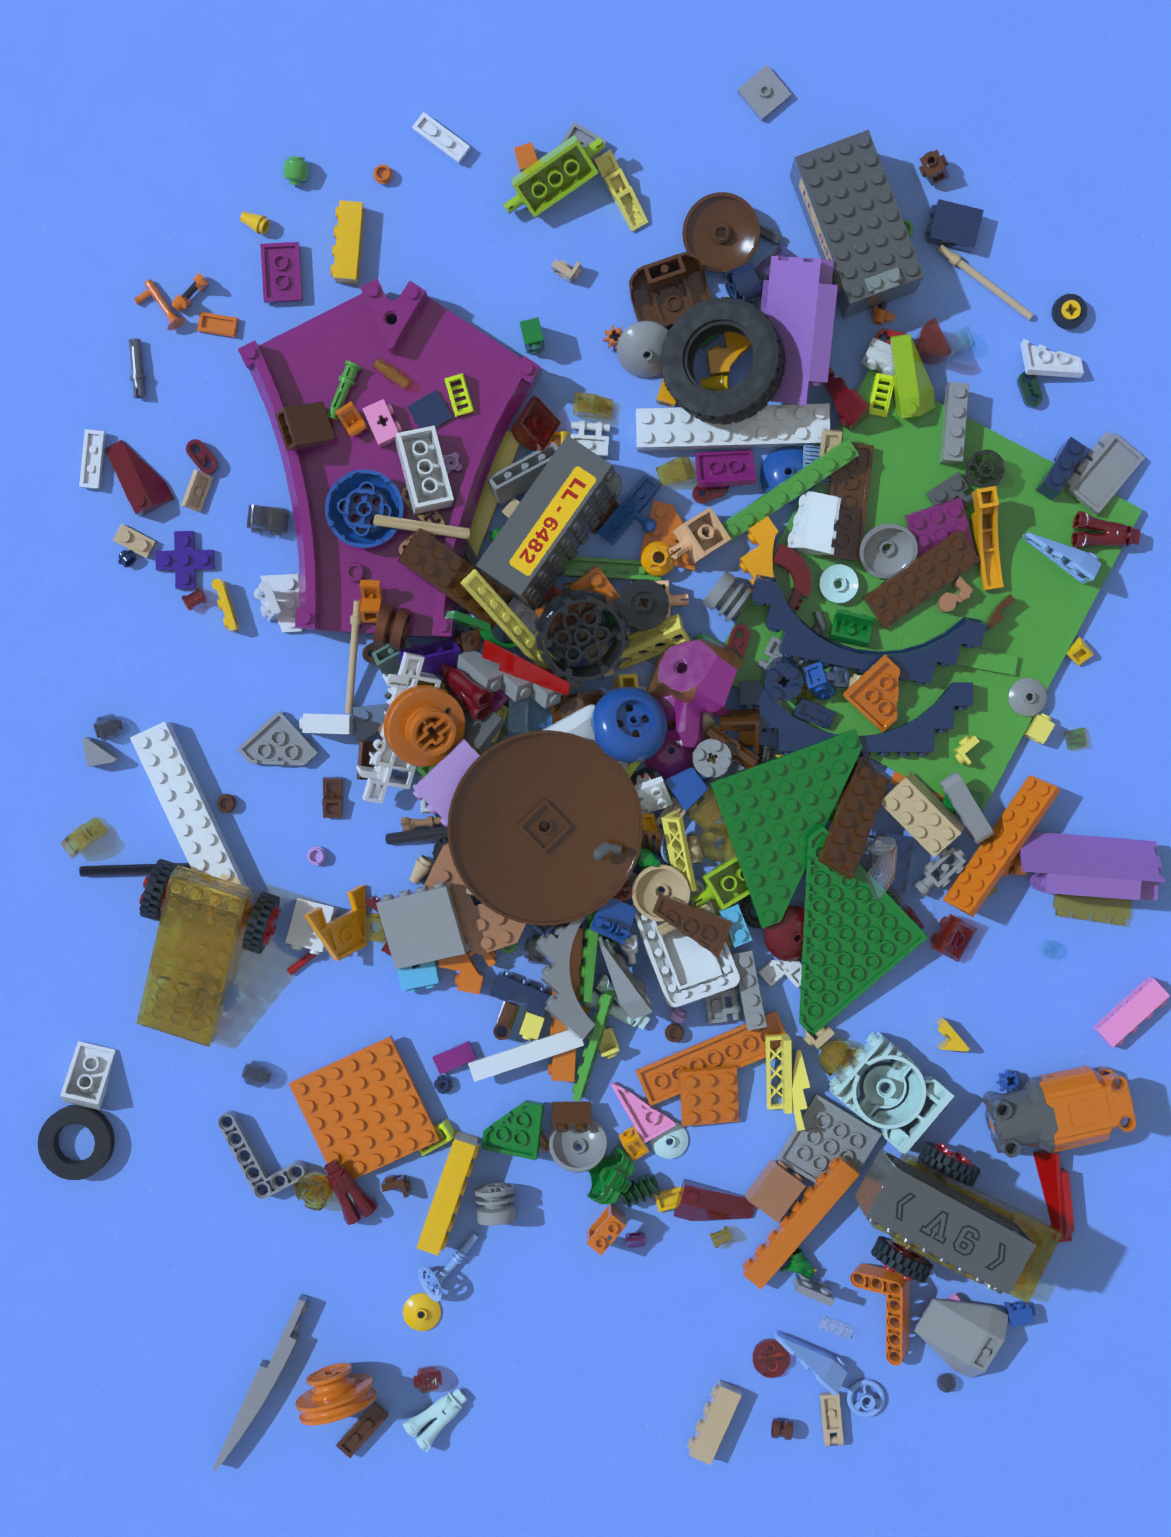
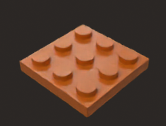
M736 1065L679 1070L682 1126L739 1122Z

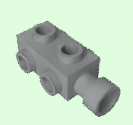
M946 847L938 854L939 857L935 861L931 860L924 866L925 871L922 873L926 877L914 885L924 897L930 892V888L933 886L937 888L940 886L942 888L951 881L949 877L954 872L958 874L964 869L965 866L963 864L966 861L963 857L965 854L958 847L955 849L953 847ZM949 856L952 857L951 863H947L946 859ZM934 870H938L939 872L938 876L934 877L932 874Z

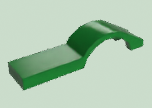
M447 611L445 619L479 630L484 641L488 640L502 648L517 646L512 640L506 643L499 642L491 631L490 623L458 611Z

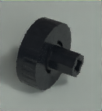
M650 579L635 580L629 583L620 594L619 610L625 617L627 624L634 629H654L665 620L668 614V595L665 589L655 581ZM641 599L647 602V608H645L644 606L641 607Z

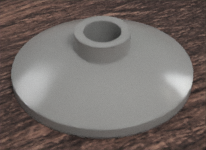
M1020 679L1009 690V705L1014 712L1021 716H1034L1041 712L1046 705V690L1035 679ZM1028 693L1032 695V699L1030 701L1026 699V695Z

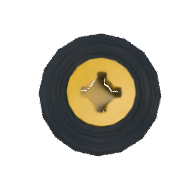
M1076 294L1062 295L1055 301L1052 307L1053 321L1063 329L1078 327L1087 316V305Z

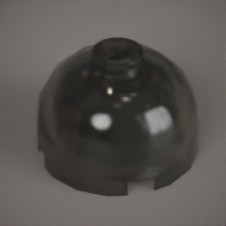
M981 450L974 453L968 459L965 466V476L968 482L978 489L998 485L1005 474L1002 457L992 450Z

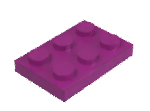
M300 243L260 244L263 302L303 301Z
M752 449L695 452L698 488L756 484Z

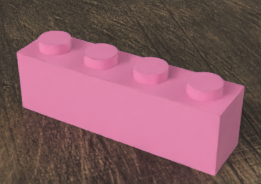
M1147 977L1092 1028L1109 1046H1119L1123 1043L1124 1037L1127 1034L1135 1032L1143 1020H1148L1153 1015V1011L1157 1007L1160 1008L1165 1005L1170 995L1154 978Z

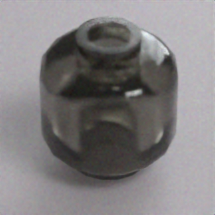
M114 714L97 717L96 723H93L97 738H101L103 741L118 738L120 730L123 729L121 719H116Z
M532 935L531 939L525 941L524 957L528 959L529 963L543 964V961L547 960L534 949L538 945L536 942L541 935Z
M252 1060L249 1064H245L241 1077L244 1078V1082L247 1085L261 1088L265 1083H269L272 1073L269 1072L267 1064Z

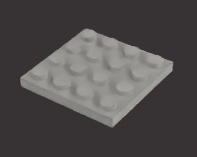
M815 1093L807 1106L808 1109H805L802 1114L805 1130L797 1131V1126L794 1127L777 1155L776 1160H780L789 1168L814 1183L817 1182L816 1178L821 1172L825 1173L829 1168L830 1161L833 1158H838L840 1154L860 1171L881 1137V1132Z

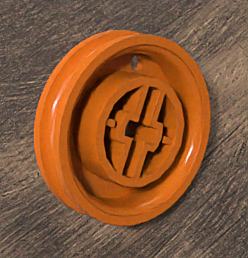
M432 685L414 686L400 693L388 707L383 725L384 736L391 750L406 763L420 767L433 766L438 764L463 738L465 732L464 713L459 703L443 689ZM447 708H450L449 713L445 712Z
M346 1362L332 1364L311 1373L306 1381L309 1386L314 1387L303 1393L295 1402L296 1409L300 1411V1422L309 1426L328 1424L352 1416L367 1408L377 1398L376 1390L372 1388L374 1383L372 1376L368 1374L348 1375L352 1371V1365Z

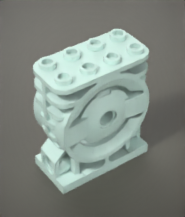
M872 1032L866 1039L867 1043L855 1051L853 1055L855 1057L851 1062L847 1061L843 1065L841 1074L838 1077H833L829 1082V1091L867 1123L881 1128L883 1137L905 1155L953 1099L954 1095L932 1076L923 1077L915 1062L880 1032ZM890 1059H894L890 1065H877L867 1072L862 1083L864 1096L857 1101V1098L861 1095L860 1079L865 1070L875 1063L889 1062ZM912 1069V1071L910 1072V1074H909L908 1077H907V1079H908V1092H907V1095H906L905 1099L903 1100V1098H904V1096H905V1094H906V1088H907V1086H906V1081H905V1078H904V1077H905L906 1074ZM889 1083V1088L886 1091L880 1090L881 1084ZM926 1095H927L930 1099H928L927 1102L925 1103V1099H926ZM898 1105L897 1107H895V1108H893V1109H890V1110H879V1111L873 1116V1113H874L878 1108L887 1109V1108H892V1107Z

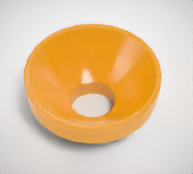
M660 541L652 542L642 551V567L652 576L660 577L667 575L674 568L676 559H673L671 556L675 552L669 554L671 546L667 543ZM656 552L664 554L665 559L662 563L654 562L653 555Z

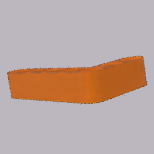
M861 1263L850 1275V1281L857 1288L886 1295V1359L890 1364L898 1366L909 1353L910 1282L904 1279L900 1273H892L882 1267Z

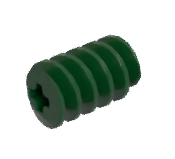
M653 1172L652 1178L645 1174V1181L638 1177V1184L631 1180V1187H629L627 1192L620 1193L624 1205L626 1204L631 1208L632 1201L638 1205L639 1198L645 1202L646 1195L650 1199L653 1198V1192L657 1196L660 1195V1188Z

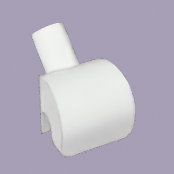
M632 935L630 939L626 938L624 945L620 943L623 954L628 957L629 964L636 963L635 953L638 952L637 935Z

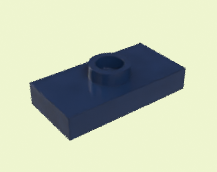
M800 697L793 711L794 716L827 730L836 714L835 711L803 697Z

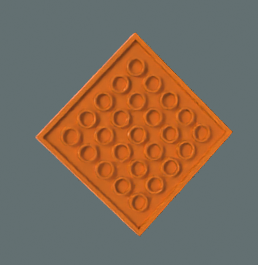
M392 1035L289 1083L326 1163L337 1159L340 1165L343 1164L354 1179L441 1139Z

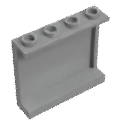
M445 881L435 883L434 887L430 888L427 885L416 888L417 891L411 892L410 889L399 892L397 896H393V893L382 896V900L376 903L395 969L466 954L472 949L470 941H464L449 889L453 886L452 882L446 884Z

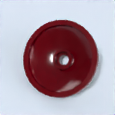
M797 905L788 906L781 922L765 927L764 941L766 947L779 960L793 962L802 959L804 907ZM799 935L798 939L794 940V937Z

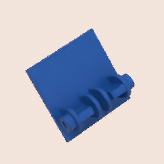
M612 898L597 910L590 930L624 945L626 938L630 939L632 936L630 928L637 908Z

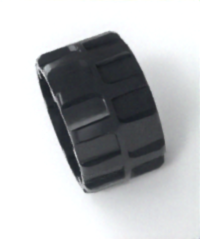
M569 587L565 588L560 596L553 600L548 598L545 601V609L540 617H536L534 622L536 626V639L534 641L542 660L552 670L554 675L559 678H569L575 684H583V680L596 678L598 681L605 679L604 674L613 667H620L622 664L620 660L623 650L629 647L630 640L627 637L626 631L627 621L609 597L596 592L590 587H586L584 590H572ZM576 603H592L591 607L582 609L580 614L567 608ZM606 608L610 611L614 623L609 625V629L605 624L599 623L600 616L597 610L603 611ZM561 612L560 620L563 626L556 627L552 634H547L551 622ZM593 613L594 619L590 622L585 621L586 615ZM574 615L575 620L573 623L568 624L565 622L567 616ZM599 629H604V636L596 637V632ZM585 631L586 636L583 639H577L578 632ZM566 633V639L558 641V634ZM610 636H614L609 650L601 657L602 650L599 645L608 642ZM554 641L557 646L563 647V654L566 659L561 658L558 662L549 654L547 647H551ZM596 647L597 651L595 654L589 655L587 654L588 649ZM570 649H577V654L574 657L568 656ZM582 656H585L590 661H595L586 666H571L572 663L579 662Z

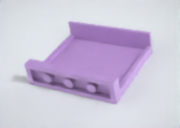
M464 738L416 785H413L415 790L413 794L420 801L424 799L429 804L426 807L434 815L438 813L442 817L440 821L445 827H447L449 808L455 789L469 766L480 756Z

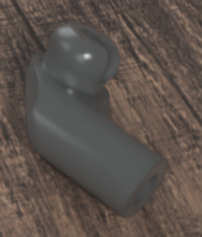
M819 610L813 612L816 623L812 629L822 635L827 628L823 611Z
M603 842L595 848L593 857L597 861H602L609 853L620 855L622 845Z

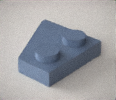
M388 703L353 707L357 744L379 732L377 727L384 722V711L387 712L390 706Z

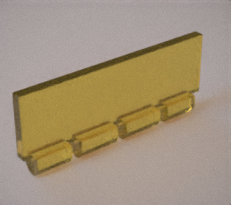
M1054 894L1052 908H1056L1055 916L1069 918L1071 911H1073V919L1088 921L1091 913V921L1107 924L1110 916V924L1125 926L1126 919L1130 917L1132 900Z

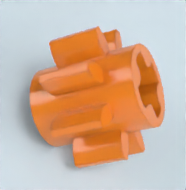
M612 325L610 331H604L608 337L603 338V342H608V349L615 347L617 351L618 341H614L611 338L615 334L619 340L622 334V327L615 329Z

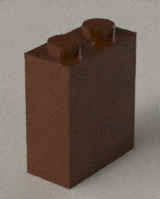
M323 401L283 407L275 413L286 451L326 445L335 439Z

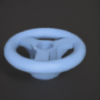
M869 1379L859 1380L848 1390V1406L854 1414L860 1417H872L878 1414L884 1406V1391L875 1381ZM866 1385L872 1386L877 1390L879 1399L874 1398L867 1392ZM860 1387L862 1394L860 1399L854 1404L853 1394ZM862 1407L864 1410H871V1411H861V1410H859V1409Z

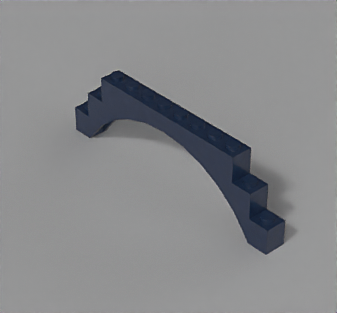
M756 574L751 594L752 601H755V604L760 606L769 604L764 623L768 630L772 632H780L782 630L778 650L783 657H800L805 662H812V660L821 661L825 666L835 664L841 669L849 670L850 668H855L858 672L865 673L886 654L900 668L898 680L906 681V679H909L919 685L931 684L937 662L945 667H949V665L956 666L962 643L967 648L981 647L987 626L983 620L964 616L944 633L922 644L899 650H861L835 643L817 633L802 621L787 603L775 578Z
M739 682V705H743V709H755V705H758L759 728H762V732H774V728H777V751H782V755L839 735L813 728L793 717L775 702L760 682ZM973 682L950 683L932 706L917 718L898 728L879 734L859 736L862 745L859 756H870V752H878V756H890V752H897V756H909V752H917V756H928V752H934V729H936V733H948V729H954V706H956V710H967V706H973Z

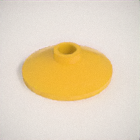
M426 1293L412 1295L405 1302L403 1308L405 1322L409 1327L417 1331L432 1329L439 1322L441 1316L439 1302L433 1301ZM418 1312H424L425 1316L420 1317Z

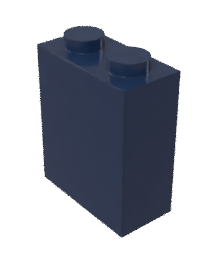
M938 199L937 203L932 205L929 216L932 217L931 224L926 226V242L940 246L943 244L948 248L971 253L975 248L984 210Z

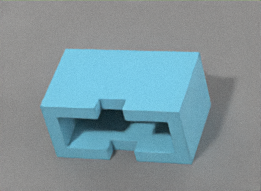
M737 903L724 910H718L721 917L732 921L728 937L734 948L752 941Z
M436 960L419 964V966L413 965L397 969L401 991L406 990L407 993L417 991L418 987L425 986V989L437 987L436 984L441 981Z

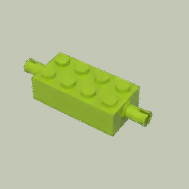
M573 135L513 177L511 182L517 191V195L503 203L509 215L524 204L535 218L597 175L598 170L592 162V156L606 148L600 136L585 147L582 146L576 135Z
M736 855L701 875L700 877L706 886V890L691 898L693 902H696L694 904L697 908L712 899L720 910H724L749 895Z

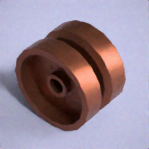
M384 603L377 618L373 644L385 646L389 641L391 649L401 651L408 636L412 610L401 607L396 613L394 605Z

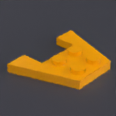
M359 885L347 891L352 910L328 923L326 922L322 907H317L303 914L333 960L339 961L367 946L366 885Z

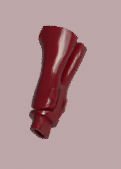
M1078 511L1073 520V529L1103 532V534H1092L1074 531L1071 536L1073 548L1089 546L1119 547L1139 544L1140 530L1133 529L1132 526L1101 520L1083 511Z
M443 663L440 668V675L443 677V681L464 700L474 720L479 722L484 719L492 710L493 704L491 701L494 699V693L470 680L462 670Z
M337 1159L324 1166L327 1171L326 1177L340 1203L343 1218L347 1225L360 1221L361 1213L366 1218L377 1209V1201L361 1189L351 1173L343 1164L340 1165ZM348 1193H350V1195H351L352 1198L354 1199V1201H355L356 1205L358 1206L359 1210L357 1209V1207L354 1205V1203H353L352 1200L350 1199Z

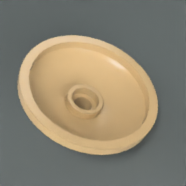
M660 864L658 867L649 866L638 874L633 883L632 899L634 905L643 916L650 920L664 922L663 919L653 913L659 893L687 904L689 903L690 887L688 881L679 870L672 866ZM664 887L665 891L659 892L658 888Z

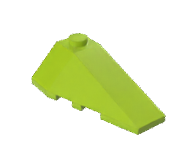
M911 335L890 337L896 413L901 419L921 416L935 408L934 388Z

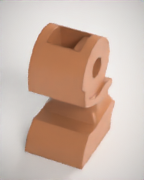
M960 576L955 579L953 586L958 590V594L955 595L949 592L942 594L936 604L939 611L943 613L950 612L956 607V604L970 598L973 589Z

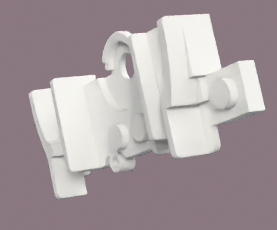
M404 652L398 675L383 673L384 681L388 686H391V688L388 687V691L392 694L391 699L387 701L389 705L400 693L417 686L418 680L435 683V686L440 688L441 680L431 673L421 672L425 657ZM384 728L381 731L382 741L377 739L373 743L374 748L378 751L376 753H369L371 756L369 764L375 765L374 768L361 765L356 766L359 775L368 778L362 799L381 804L383 803L387 786L410 789L416 766L406 763L391 750L384 736ZM392 769L407 772L409 774L407 782L403 778L391 776Z

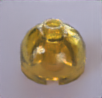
M835 1038L830 1042L826 1041L819 1047L821 1050L819 1054L821 1068L832 1077L838 1072L836 1068L843 1066L851 1058L856 1048L842 1038Z
M318 1171L305 1173L294 1184V1193L299 1201L302 1199L306 1203L304 1206L314 1211L322 1210L329 1203L333 1195L328 1178L325 1174Z

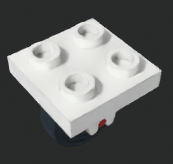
M643 768L636 771L630 777L641 804L642 815L673 805L664 780L657 770Z

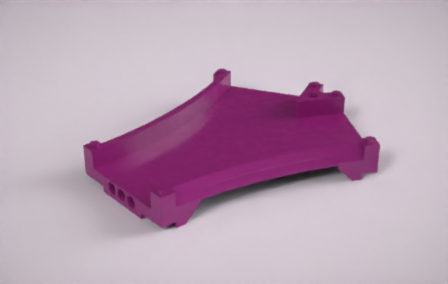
M377 278L360 287L362 294L261 345L254 340L238 348V351L245 366L250 371L264 402L278 443L288 484L299 560V608H296L295 627L301 630L351 633L352 624H350V616L353 615L354 600H361L362 597L360 581L351 582L345 576V568L348 564L356 562L361 564L365 570V576L362 580H380L381 587H383V604L394 605L396 613L401 607L412 610L408 632L409 637L451 639L455 636L456 622L445 618L447 611H458V604L397 561L400 557V544L414 531L398 529L390 540L373 548L350 546L341 541L329 527L325 515L326 498L335 482L349 472L362 469L377 471L385 475L396 485L401 494L407 485L396 443L394 441L383 447L378 445L362 408L384 399L386 404H391L395 413L392 415L394 422H399L402 432L420 429L417 423L413 422L414 418L408 406L437 390L443 402L447 403L446 407L453 417L435 428L442 456H447L454 452L458 453L462 469L447 474L454 498L452 507L436 511L444 519L445 525L470 529L486 478L497 451L514 416L517 415L532 393V389L542 375L541 366L526 356L523 359L429 298L427 292L409 280L398 299L389 300ZM390 317L397 318L395 324L390 325L387 323ZM347 360L361 366L362 369L358 371L355 378V386L350 388L344 405L352 401L367 428L360 434L350 437L339 418L338 421L329 418L334 431V440L326 445L286 451L275 413L283 407L323 401L328 412L340 383L338 378L342 376L345 369V361ZM463 373L474 412L455 417L444 378ZM461 380L450 383L451 387L462 384ZM464 389L453 390V395L464 392ZM466 396L455 398V402L465 400ZM468 403L457 406V409L469 407ZM381 419V424L383 425V427L387 426V421L385 419ZM406 492V494H407V498H405L406 500L410 498L408 492ZM355 496L353 499L354 503L358 504L361 502V497ZM379 498L373 500L374 506H379L381 503ZM403 501V518L421 521ZM365 507L363 509V513L367 514V512H369V508ZM428 512L419 513V514H420V515H425V514H427ZM432 512L429 518L425 519L426 522L428 521V519H430L432 523L439 524L441 522V520L436 521L432 517V515H435L434 512ZM358 515L351 517L353 523L359 521ZM374 517L370 520L371 525H374ZM438 535L435 538L462 559L464 558L468 539ZM362 623L359 626V634H374L376 623Z

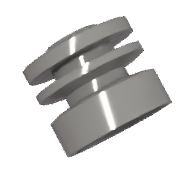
M728 571L724 572L702 602L710 610L720 605L721 609L718 616H721L725 610L729 613L724 619L726 622H729L739 614L748 602L752 591L748 587L742 594L740 590L745 585L744 583L734 588L733 584L736 577Z
M489 1183L475 1188L476 1203L483 1205L476 1210L478 1224L495 1226L517 1220V1207L515 1204L509 1203L516 1198L515 1194H513L515 1192L513 1184Z

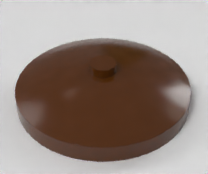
M727 192L709 194L698 200L687 213L682 231L683 243L687 253L695 254L702 258L705 270L725 273L747 263L754 255L760 240L758 217L751 205L738 195Z

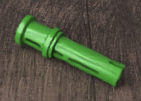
M347 360L345 361L346 366L342 376L338 378L340 383L327 414L329 418L338 421V416L335 411L343 407L350 388L355 386L357 373L362 369L361 366Z

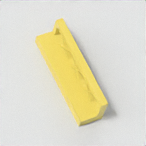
M676 614L665 619L654 629L639 630L627 635L630 640L629 647L623 650L620 660L624 657H629L630 659L622 662L620 668L623 670L659 655L672 646L691 641L690 636L683 628L680 615ZM679 634L683 636L679 639H673L674 636ZM660 642H661V643H665V644L662 645V646H655L656 644H658V643H660ZM641 650H648L646 653L643 654L638 653Z
M673 811L661 818L670 865L685 876L690 892H694L697 888L683 817H680L679 811Z
M788 1034L765 1035L767 1110L783 1109L785 1114H792L791 1039ZM780 1040L781 1046L776 1051L770 1048V1041ZM775 1057L781 1060V1064L776 1069L770 1065V1062ZM775 1075L781 1078V1083L776 1088L771 1084V1079ZM778 1093L781 1096V1103L771 1104V1098Z

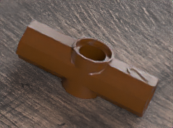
M711 725L703 737V740L716 739L726 744H734L736 752L732 753V760L745 769L753 767L759 760L757 755L713 725Z

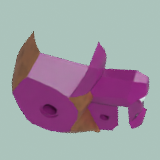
M705 638L684 642L664 651L657 659L646 692L654 696L663 706L667 721L676 722V729L667 731L665 741L676 742L685 748H696L703 740V714L718 717L731 713L724 705L737 670L747 663L726 646Z

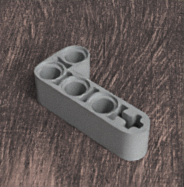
M954 772L941 780L939 783L966 826L964 829L969 837L976 844H979L994 835L992 828L960 775Z

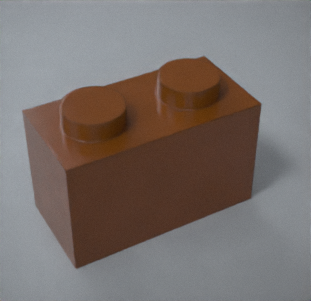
M591 1101L552 1102L553 1130L561 1133L568 1130H576L577 1132L591 1130Z

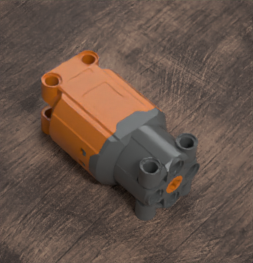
M1088 1065L1038 1075L1030 1077L1021 1090L1003 1094L988 1091L983 1095V1103L986 1106L985 1117L991 1132V1140L998 1153H1004L1010 1158L1018 1156L1021 1149L1035 1146L1049 1153L1099 1143L1107 1141L1113 1129L1120 1128L1122 1131L1131 1132L1136 1127L1133 1101L1127 1080L1105 1066H1100L1094 1070ZM1128 1117V1123L1121 1125V1121Z

